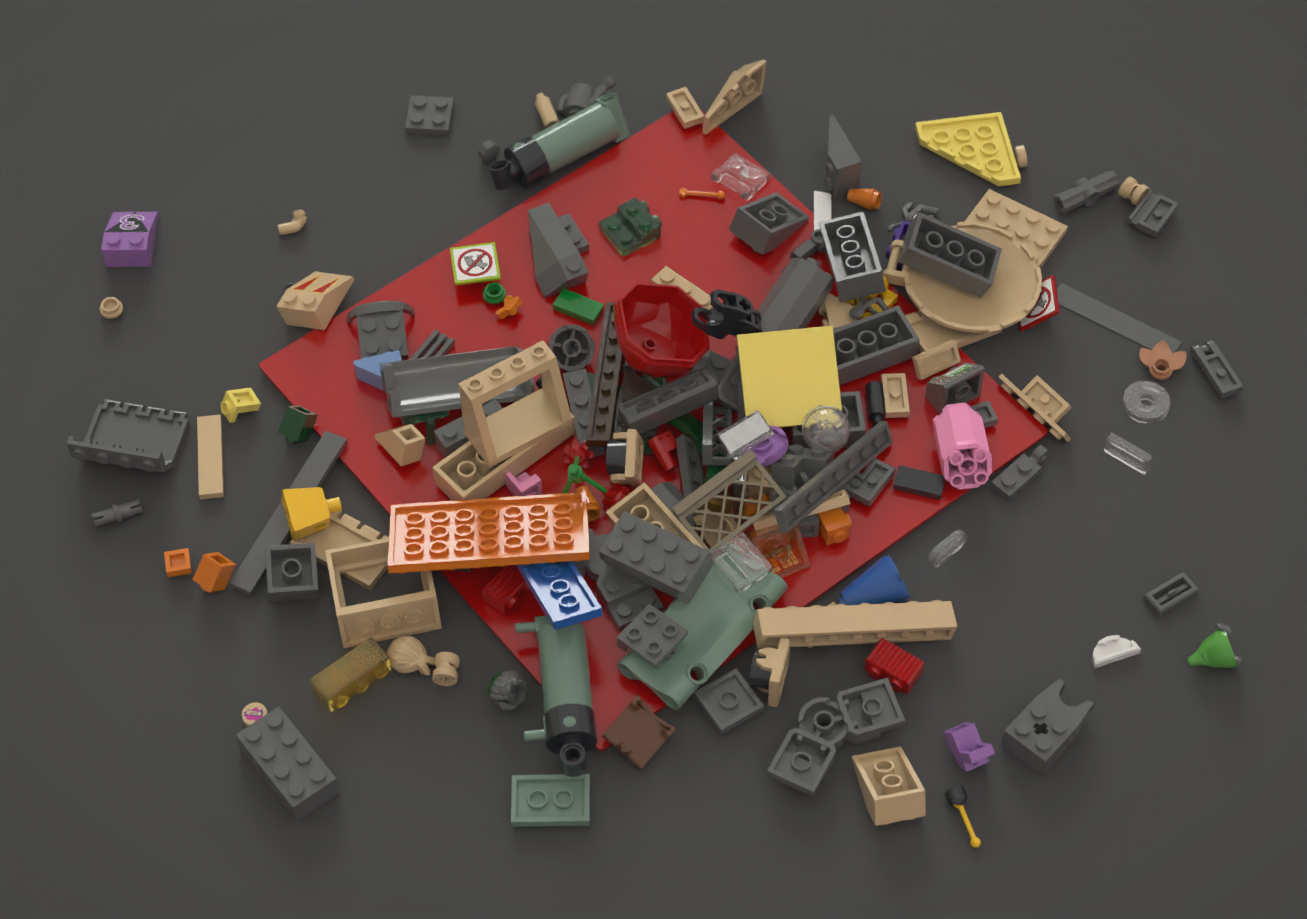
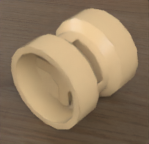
M1130 176L1121 185L1118 195L1124 199H1130L1132 204L1138 206L1150 188L1144 184H1138L1137 180Z
M440 652L435 655L434 665L436 669L433 671L432 676L434 683L441 686H452L457 683L458 673L456 669L459 668L460 663L458 655L451 652Z

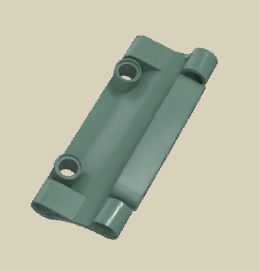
M728 545L714 559L712 568L689 605L675 598L662 612L688 630V635L677 645L676 654L670 653L671 659L665 658L655 668L630 650L617 664L619 671L625 677L631 680L638 679L643 682L664 703L674 710H679L699 686L707 681L754 629L753 620L757 611L754 609L753 603H756L759 609L772 607L788 589L786 582L780 576L759 567L731 545ZM690 670L697 674V681L692 679Z

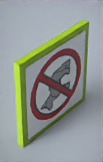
M495 242L450 248L455 286L501 280Z

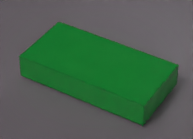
M563 288L553 303V309L594 326L604 311V304Z

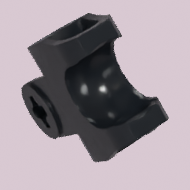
M720 289L714 290L709 294L711 298L710 305L713 309L697 307L691 311L692 323L707 335L717 339H724L729 334L737 337L739 334L763 332L760 327L761 313L753 308L748 298L734 292ZM717 297L721 298L723 303H721ZM699 316H701V317H703L705 320H707L708 323L702 322V321L700 320Z

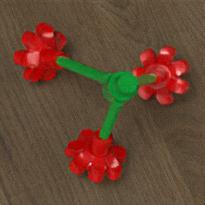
M573 439L571 441L572 446L566 444L563 447V451L568 454L563 457L564 462L572 464L568 467L569 477L567 483L560 493H568L573 483L587 482L602 492V495L605 497L602 500V504L606 507V511H608L625 498L630 489L626 486L622 487V484L615 483L613 489L604 488L586 476L580 465L587 468L590 465L588 459L594 457V451L588 450L589 447L586 445V440L580 444L578 439Z

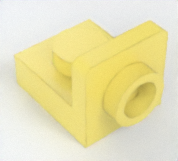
M250 387L226 391L220 407L221 412L226 416L229 423H233L238 413L257 411L261 403Z

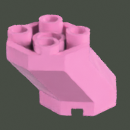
M967 403L948 404L942 409L943 412L933 419V437L936 441L942 474L952 486L959 490L977 488L988 481V476L992 473V455L989 451L983 419Z

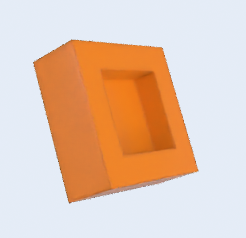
M189 548L164 552L167 577L192 573Z

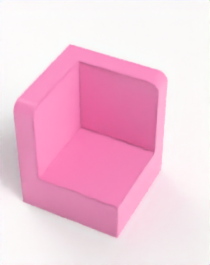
M510 471L505 473L506 487L514 496L542 494V482L537 474L530 477L524 472L515 478Z

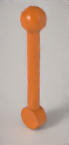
M686 188L679 190V196L682 198L688 195L717 197L718 199L725 198L724 191L716 193L688 191Z

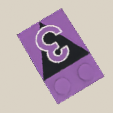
M113 212L104 231L101 248L106 267H151L158 212Z

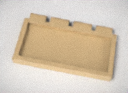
M920 310L917 313L913 312L905 315L920 339V353L951 339L956 341L957 348H961L1002 332V329L985 333L954 330L933 321Z
M340 511L330 514L331 519L328 528L295 541L291 540L290 544L315 543L316 561L328 567L325 550L389 537L384 535L381 538V532L366 524L362 526V522L347 514L342 516ZM388 565L346 572L341 575L371 591L387 571Z

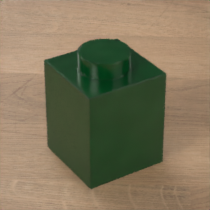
M299 405L287 406L278 432L285 435V439L292 443L308 441L318 414Z

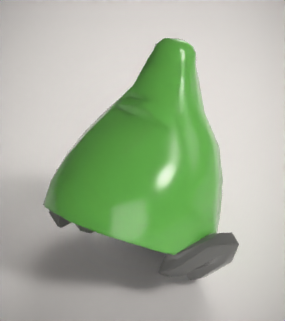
M1216 623L1215 627L1217 630L1201 643L1198 650L1188 657L1187 661L1191 666L1231 668V671L1234 673L1242 664V657L1236 656L1231 648L1227 634L1232 633L1231 627L1223 623Z

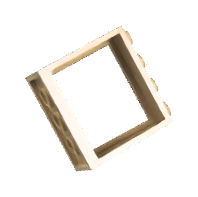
M543 340L459 383L465 435L489 468L572 425V418L556 356ZM542 374V389L485 417L483 403Z
M389 538L325 550L343 648L442 629L431 571H420L424 588L422 592L346 607L340 574L388 565Z

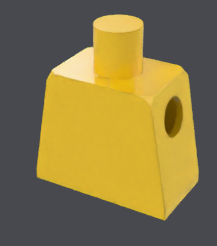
M320 487L282 490L281 500L293 541L328 528L330 526V514L342 511L339 497L325 499L323 489Z

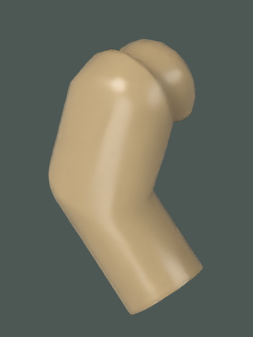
M295 210L293 212L294 218L291 222L278 224L280 236L296 233L301 230L307 222V217L303 210Z

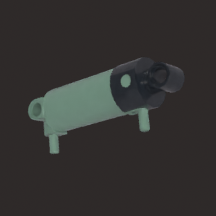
M616 93L603 95L595 100V104L505 148V160L496 161L488 168L495 188L497 190L508 189L515 185L516 181L519 185L526 188L613 141L618 143L627 138L630 132L618 95Z
M535 616V622L515 624L516 633L536 632L544 705V729L524 731V740H545L549 751L560 754L562 772L569 777H577L586 770V752L597 744L585 628L582 624L577 623L554 630L546 616ZM572 757L578 758L575 762L568 761Z

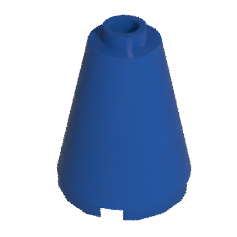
M886 555L840 592L841 597L838 598L839 604L845 605L899 603L909 599L910 595L904 581L899 576L896 565L891 557Z

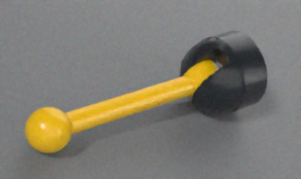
M963 786L951 788L944 794L950 806L959 808L971 837L970 844L972 847L977 848L980 846L981 841L975 836L963 807L967 801L966 791Z

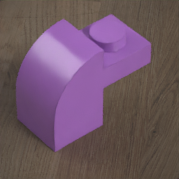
M964 722L943 732L951 753L959 766L966 772L989 762L988 756L995 754L991 744L982 743L975 723Z

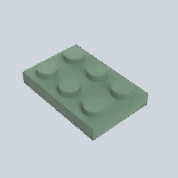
M565 774L512 775L511 827L590 826V774H581L577 777H569Z

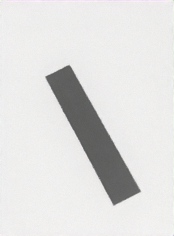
M1063 283L1057 288L1059 305L1151 350L1162 340L1168 344L1172 353L1181 344V341Z

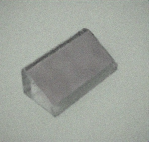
M756 410L718 433V438L730 457L734 459L774 433L762 414Z

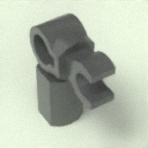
M820 229L814 230L810 240L804 241L790 253V258H803L807 260L816 251L826 254Z

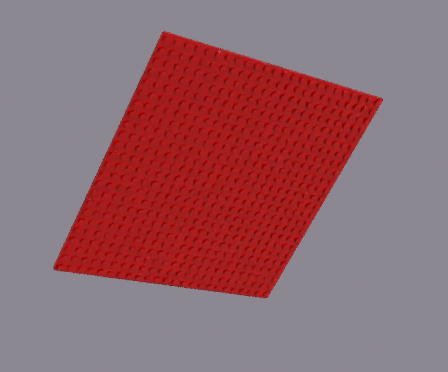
M672 111L330 320L325 330L314 329L260 362L259 367L292 406L299 405L318 414L313 430L320 437L323 436L325 431H328L347 440V445L339 459L389 515L391 505L452 501L434 482L432 467L444 459L436 448L434 431L462 417V408L392 417L387 407L386 393L356 378L353 361L361 359L357 318L351 323H347L346 320L348 313L352 309L362 304L377 301H400L414 309L415 315L403 313L409 358H401L402 360H409L435 329L439 331L440 335L444 333L448 339L451 337L455 340V345L446 354L448 355L518 346L523 351L542 340L547 344L550 335L561 326L578 325L589 332L595 344L591 362L581 369L586 368V372L596 374L606 302H615L636 282L651 284V279L667 266L707 294L718 289L734 292L748 298L753 308L758 310L781 276V271L791 261L790 253L804 241L811 239V234L814 231V213L719 126L706 135L703 133L704 122L684 129L676 114ZM686 188L688 191L716 193L724 191L725 198L718 199L717 197L690 195L682 198L679 196V190ZM777 192L810 218L775 250L762 255L755 252L746 242L738 239L729 230V227L738 207ZM549 202L557 217L570 214L589 243V250L580 253L589 272L585 283L568 290L604 304V311L594 326L554 310L553 303L560 293L544 298L535 279L532 241L529 236L528 210ZM495 242L501 280L455 286L450 248ZM816 251L810 258L816 260L824 272L832 275L826 254ZM496 282L501 284L506 291V296L511 295L513 298L518 296L522 300V304L517 308L516 315H508L503 319H499L495 313L498 309L504 307V301L499 304H489L483 298V291L489 283ZM833 282V288L829 293L838 297L836 286ZM888 283V290L898 295L897 302L891 308L899 305L904 315L913 312L917 313L918 309ZM879 294L875 297L882 299L881 295ZM717 297L718 300H719L721 303H723L722 299L719 298V297ZM818 310L806 328L822 327L824 317L819 315ZM730 334L724 339L709 336V350L732 360L733 354L738 352L737 337ZM444 343L436 350L434 356L443 347ZM958 348L960 363L922 380L917 378L913 360L909 359L839 385L840 393L860 392L866 434L874 427L873 422L868 418L866 384L873 381L881 383L882 374L905 373L910 410L909 417L885 418L883 420L888 423L893 443L876 457V459L895 468V474L870 507L850 497V508L844 513L849 514L852 527H850L849 538L840 543L826 545L820 532H818L816 537L794 538L793 528L787 533H780L778 526L775 525L755 531L752 524L738 535V540L733 547L738 549L756 565L758 564L754 559L755 555L788 542H793L804 561L803 565L778 574L786 582L788 589L771 608L807 607L973 489L959 490L946 480L940 500L893 489L899 465L943 475L936 441L933 437V419L940 414L925 397L926 387L933 377H939L955 366L959 367L964 363L976 364L960 348ZM623 355L622 366L624 365V363H625V361H626L624 355ZM559 368V371H560V374H561V378H562V382H563V386H564V390H565V383H564L563 373H567V371H564V370H562V369ZM622 368L619 385L636 398L687 375L689 371L676 377L653 378L639 371L634 375L625 373ZM984 371L980 396L967 404L972 406L989 401L998 418L997 425L984 428L989 451L992 455V473L989 475L991 476L1046 437L1048 429ZM542 374L533 377L535 386L534 392L539 390L536 386V381L542 376ZM517 401L499 404L502 408H505ZM713 401V406H723ZM703 406L689 412L703 423ZM732 410L733 428L738 422V413ZM615 414L613 433L627 432L624 421ZM715 415V416L721 418V417H723V416H725V415ZM667 422L653 428L655 436L672 431L676 439L683 434ZM412 424L425 437L422 457L419 461L400 466L374 437L377 433ZM719 426V427H717V428H715V429H717L718 431H721V430H723L724 428H722V427ZM782 427L781 429L788 438V446L792 445L789 427ZM576 431L572 436L517 476L524 472L530 477L537 474L542 482L541 495L559 494L562 492L569 477L568 467L572 464L564 462L563 457L568 454L563 451V447L566 444L572 446L571 441L577 439ZM604 447L605 455L588 459L590 465L587 468L582 467V465L580 467L583 473L604 488L613 489L615 483H612L611 476L607 474V447ZM742 447L732 452V463L742 456L740 451ZM848 448L826 450L834 451V459H836ZM677 451L671 454L677 467L669 473L664 472L654 455H643L641 484L645 482L651 489L660 483L671 482L683 495ZM867 464L863 469H861L859 473L862 474L869 464ZM702 465V467H703V473H704V480H705V478H706V466H707V465ZM744 476L738 479V481H743ZM584 481L578 484L573 483L568 493H574L577 488L586 486L601 507L600 516L595 521L588 522V528L592 529L596 536L610 534L614 527L606 514V507L602 504V500L605 498L602 492ZM505 484L487 498L515 496ZM622 484V487L626 486L630 489L628 494L636 489V487H631L629 484ZM730 485L727 490H730L731 497L741 498L743 485ZM745 486L744 497L747 496L748 486ZM732 501L733 510L730 514L739 515L741 502ZM743 504V508H742V516H744V515H743V511H744V509H745L744 504ZM741 520L740 526L747 520ZM703 538L704 544L708 547V549H710L711 547L706 543L705 539ZM723 550L716 551L711 555L713 561ZM491 566L438 570L542 687L536 632L516 633L515 630L516 623L535 622V616H546L533 593L524 595L518 608L504 615L483 600L481 591L502 567ZM586 574L583 576V579L602 607L601 617L580 622V624L584 626L586 632L592 704L597 731V744L595 748L598 751H604L611 744L602 735L637 695L654 714L665 708L667 704L638 679H628L619 671L617 664L630 649L623 651L617 646V636L622 631L619 632L597 595V582ZM652 587L665 610L675 598ZM753 603V607L757 611V609H759V606L756 603ZM754 629L716 671L756 643ZM690 670L692 679L697 681V674Z

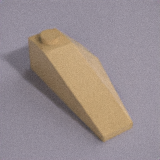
M763 59L744 65L730 75L704 117L703 133L705 135L762 94L767 61Z

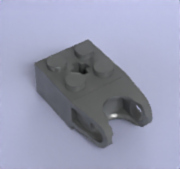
M1062 679L1055 681L1036 696L1004 730L1001 745L1040 775H1043L1074 742L1075 737L1085 724L1095 705L1091 700L1085 701L1078 706H1068L1063 703L1060 695L1065 689L1066 682Z

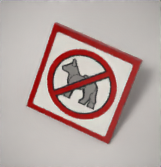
M1054 275L1042 280L1038 301L1030 313L1019 321L1021 332L1060 313Z

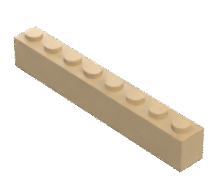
M933 600L931 602L838 604L823 607L820 605L799 608L789 606L776 609L765 607L757 609L753 620V627L759 649L767 647L778 648L780 638L789 639L790 647L878 643L881 638L889 642L951 640L957 629V623L951 601Z

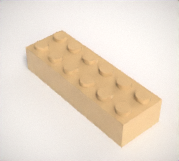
M571 414L572 425L490 468L472 443L468 441L432 467L434 482L452 501L485 499L506 484L505 473L510 471L516 477L575 433L574 416Z

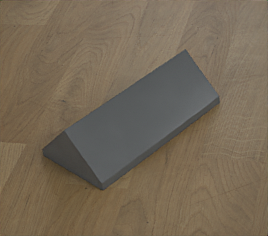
M703 367L624 402L617 407L627 428L636 429L640 435L718 400V386L716 380Z

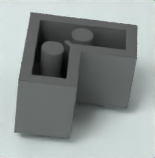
M797 444L790 445L786 453L778 461L771 464L772 479L778 486H783L787 490H792L793 486H796L799 490L805 485L800 472H805L809 480H811L834 460V451H827L822 447L811 449L803 448L802 445Z

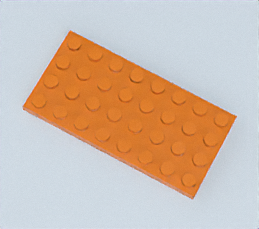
M586 492L391 505L388 548L389 573L428 572L431 570L503 567L506 565L590 560Z

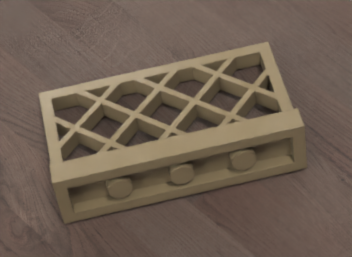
M750 449L672 507V513L699 544L712 555L787 497ZM756 467L762 474L761 483L746 482L747 473ZM744 476L743 481H738V479ZM764 478L766 479V481H767L770 485H768V484H763V483H764ZM732 484L743 485L741 498L728 497V487ZM745 486L760 487L759 500L744 499ZM763 488L773 489L779 496L773 502L761 501ZM722 491H724V496L718 495ZM712 499L723 500L722 512L707 511L708 502ZM726 500L741 502L739 515L724 513ZM743 503L758 504L757 514L753 517L742 516ZM705 505L704 511H703V510H698V509H700L702 506ZM766 505V507L760 511V506ZM693 513L703 514L702 528L692 527L686 518ZM706 515L721 517L719 530L705 528ZM724 517L738 519L737 529L733 532L722 531ZM741 520H747L740 526ZM695 531H700L701 536L699 537ZM704 532L718 534L717 544L710 549L703 542ZM721 534L727 535L721 540Z

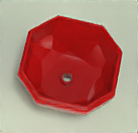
M638 282L633 284L613 305L617 341L627 364L632 369L653 378L676 377L687 373L710 349L709 336L704 331L698 329L691 319V311L697 307L703 308V306L679 286ZM699 316L700 320L706 323L705 319Z

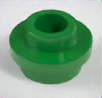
M496 282L489 283L483 291V298L489 304H499L506 297L504 287Z

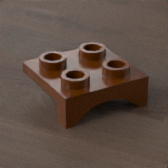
M637 695L602 737L641 770L676 728L656 716Z

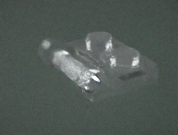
M736 153L711 174L712 181L724 184L741 194V198L747 201L770 179L769 172Z
M742 531L721 546L710 551L713 562L734 584L733 588L738 594L744 592L772 572L773 566ZM725 554L729 556L746 578L742 579L724 559L723 556Z

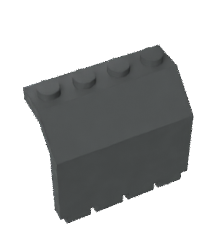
M105 399L103 405L98 404L84 441L79 442L75 440L74 436H69L66 444L71 457L78 460L86 459L97 461L101 464L120 465L124 468H139L147 472H165L174 467L190 425L189 419H187L188 413L170 410L167 415V409L148 406L145 412L144 405L126 402L123 407L121 401Z

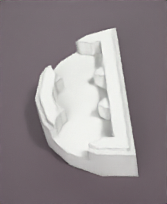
M1120 635L1107 636L1098 642L1093 651L1092 663L1094 669L1140 654L1141 648L1133 640L1129 641L1125 638H1120Z

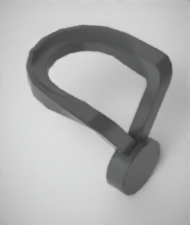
M859 297L858 305L849 311V315L852 319H857L863 315L866 308L873 315L879 312L870 306L875 302L882 311L887 310L888 307L881 298H872L867 301L865 297Z

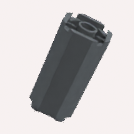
M810 257L807 260L792 258L758 308V311L761 313L760 327L763 332L806 328L833 288L834 277L824 272L819 267V263Z

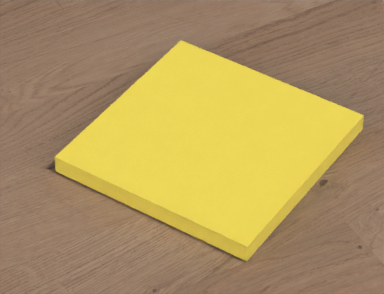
M833 326L737 335L745 420L759 412L767 426L779 428L843 421Z

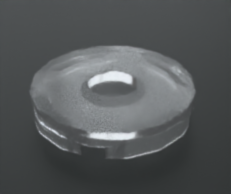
M1137 381L1129 385L1124 391L1122 405L1130 418L1147 424L1153 423L1156 420H1162L1168 413L1171 400L1168 392L1161 385L1151 381ZM1143 399H1147L1151 401L1152 404L1144 405L1140 401Z

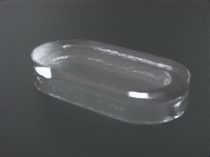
M962 529L954 531L930 552L928 562L934 568L939 567L964 546L968 540V535Z

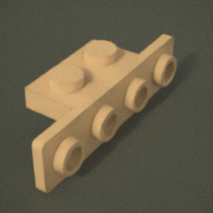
M1002 373L998 376L1003 382L1000 386L1010 395L1014 392L1019 397L1016 401L1026 410L1030 407L1035 412L1032 416L1041 424L1047 423L1051 427L1049 431L1058 440L1061 438L1067 442L1071 440L1067 433L1056 423L1072 407L1038 375L1022 391Z

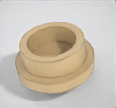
M115 297L105 298L100 305L101 315L108 319L120 316L123 312L121 301Z

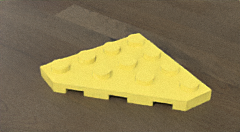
M1001 112L915 123L919 145L997 186L1020 184L1021 176Z

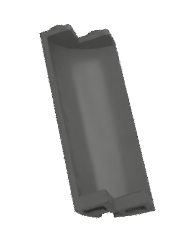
M518 346L379 363L383 391L387 395L386 403L392 417L461 409L460 382L521 352L522 349ZM533 378L488 400L482 406L495 399L498 403L519 401L535 391Z

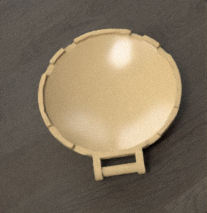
M957 222V225L952 226L1002 248L993 284L981 298L906 265L903 266L902 272L897 271L896 267L904 241H892L890 247L892 252L887 268L883 271V276L886 277L888 283L904 286L915 306L927 317L945 327L972 333L1001 330L1022 320L1030 313L1038 301L1042 286L1041 269L1034 259L1035 255L1025 243H1019L1013 238V234L1004 229L979 222Z

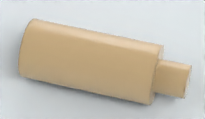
M538 93L535 106L546 129L558 123L559 120L549 97L544 96L543 93Z

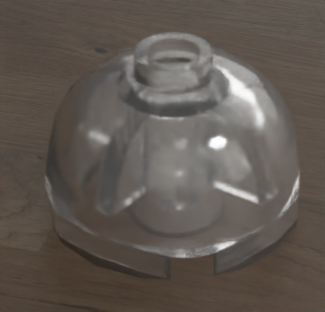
M819 405L811 409L804 417L802 436L810 448L826 450V453H835L841 450L848 442L850 423L844 412L839 408Z

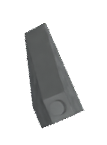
M549 202L528 210L535 279L544 298L560 293L563 288L568 290L585 283L589 272L579 251Z

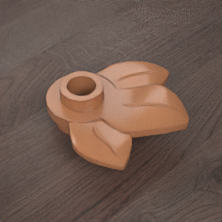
M1164 340L1157 343L1152 350L1141 348L1139 353L1141 363L1148 367L1151 376L1158 380H1165L1172 375L1173 371L1181 369L1187 357L1185 351L1172 353Z

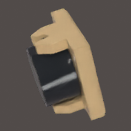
M627 429V432L613 433V440L608 441L606 469L608 476H611L612 483L629 484L631 487L636 488L642 483L644 441L636 429Z
M780 638L778 649L770 647L756 649L751 665L749 686L757 687L762 692L769 693L768 706L772 707L779 705L789 666L790 641L786 638Z

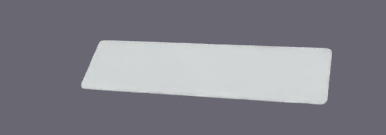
M814 191V230L820 229L819 222L831 219L830 193Z

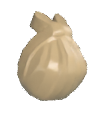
M703 514L693 517L696 525H702ZM706 515L705 528L719 530L721 517ZM724 517L722 531L733 532L737 529L735 519ZM704 532L703 538L710 547H713L717 544L718 534ZM721 534V540L727 535ZM738 535L717 551L724 550L728 545L734 546L738 540Z
M401 636L390 644L387 651V659L391 667L397 672L410 673L419 670L423 675H430V669L427 664L434 665L435 658L427 655L425 647L418 639L411 636Z

